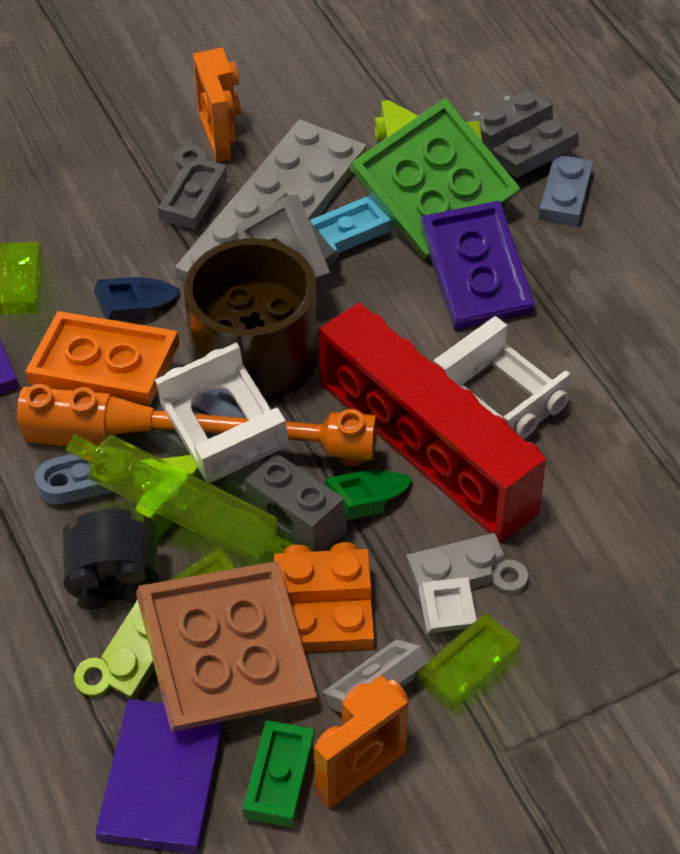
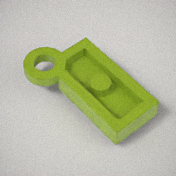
M138 600L101 656L102 659L97 657L88 658L77 667L74 674V682L76 687L85 696L100 697L112 688L126 697L136 700L154 672L155 667ZM92 670H101V681L96 685H88L86 682L87 674Z

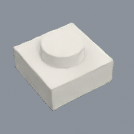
M468 577L423 582L419 586L427 634L473 628L477 624Z

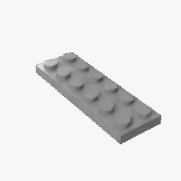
M299 119L175 266L176 278L185 281L187 272L192 264L206 251L222 243L240 239L235 226L271 206L285 192L289 196L299 194L309 220L319 217L353 174L350 170L351 162L367 152V145Z

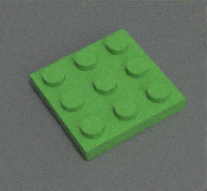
M446 97L352 161L350 165V170L424 261L430 257V253L420 225L421 216L499 200L501 205H504L517 196L521 189Z

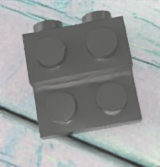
M529 90L516 95L509 94L504 97L501 104L486 110L479 109L467 120L480 122L482 142L503 168L517 178L579 146L578 132L554 119L552 104Z

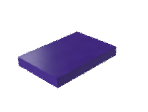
M500 200L421 216L420 225L454 330L486 323L494 316L502 320L534 313L536 306Z
M128 699L95 831L97 841L198 854L225 721L171 732L164 703Z

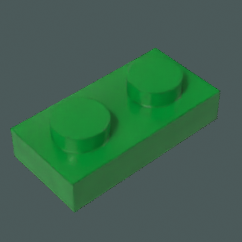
M269 720L265 721L242 808L243 819L294 827L314 745L315 729Z

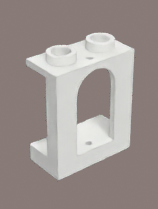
M494 316L434 359L433 363L440 365L447 376L462 389H467L463 385L465 382L487 366L492 365L531 396L502 417L509 424L510 428L524 439L534 431L537 424L550 414H558L565 407L569 399L570 373L565 370L555 379L549 378L506 344L508 325ZM476 396L479 403L482 404L486 409H488L492 414L501 416Z
M237 342L223 349L213 350L205 357L184 367L174 368L164 376L155 379L161 406L207 484L289 446L286 420L278 408L271 410L242 364L240 347ZM211 389H221L228 392L235 399L248 421L208 439L192 412V404L202 392Z

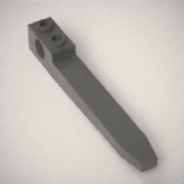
M157 391L151 405L145 406L155 408L156 411H164ZM192 406L193 414L205 415ZM154 428L153 431L142 432L173 457L190 455L176 430ZM205 433L208 439L219 435L215 433ZM278 453L274 454L271 458L266 456L210 483L214 488L291 544L307 546L311 549V552L328 551L347 533L344 498Z

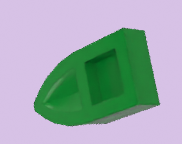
M370 470L329 477L325 479L324 485L344 498L347 521L382 513L386 502L395 499L405 492L412 478L396 472Z

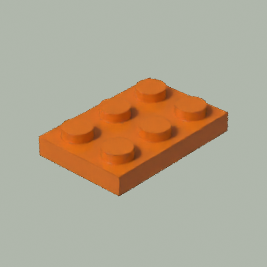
M57 311L25 371L28 384H45L50 388L61 390H76L81 387H87L93 390V392L110 393L114 397L134 403L151 405L158 391L155 379L166 374L180 344L178 331Z

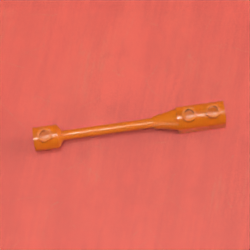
M35 384L31 387H23L18 399L17 423L26 443L85 448H112L114 435L153 431L154 428L175 430L165 411H156L155 408L117 398L110 393L93 392V390L87 387H81L76 390L50 389L45 384ZM347 409L342 412H331L323 424L286 421L288 440L320 442L328 457H338L342 463L348 466H360L368 460H374L378 433L377 415L361 414L358 410ZM194 414L204 433L221 434L248 421L246 418Z

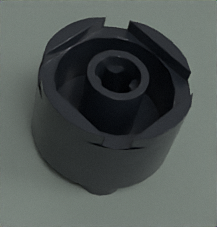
M103 509L84 513L77 517L76 526L70 529L67 524L63 528L64 588L69 594L78 598L79 607L89 610L99 609L106 605V600L125 599L126 602L135 604L138 600L136 591L139 586L159 582L157 527L152 519L143 515V523L131 519V511Z

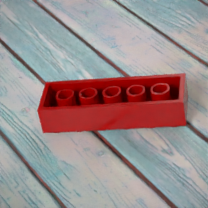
M360 302L319 328L320 385L347 409L358 410L361 414L377 415V435L489 534L495 533L499 543H502L540 514L546 458L536 445L522 439L501 416L492 414L479 403L476 396L470 390L462 389L447 376L440 365L431 363L417 351L410 340L401 338L387 326L380 315L371 313Z

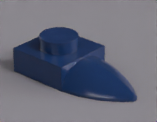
M128 277L98 279L93 292L106 319L126 321L145 319L149 310L159 308L175 299L180 293V289L161 280Z

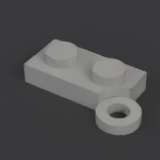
M495 533L406 555V566L420 603L421 599L418 588L423 582L468 577L471 590L492 585L496 591L504 595L521 593L526 588L528 582V572L523 564L511 559L503 560L504 554ZM510 572L514 573L518 579L514 582H505L502 580L501 575Z

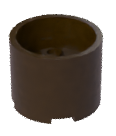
M245 238L217 245L202 254L192 264L184 281V299L191 362L205 357L213 350L223 349L237 342L240 347L242 364L266 403L268 397L282 394L292 388L298 391L303 387L314 373L318 361L316 279L308 261L296 250L282 243L267 239Z

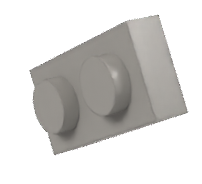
M396 639L325 689L322 694L330 709L342 713V702L347 694L357 685L362 683L369 684L382 674L387 681L393 679L402 687L411 682L415 677V672L429 662L421 646Z

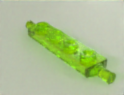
M74 434L65 450L90 463L89 480L254 562L264 555L266 551L272 554L284 553L287 547L295 545L275 535L277 517L113 435H110L100 446H97Z

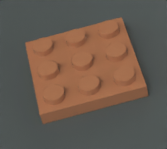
M278 561L138 587L136 596L171 732L310 704L317 698Z

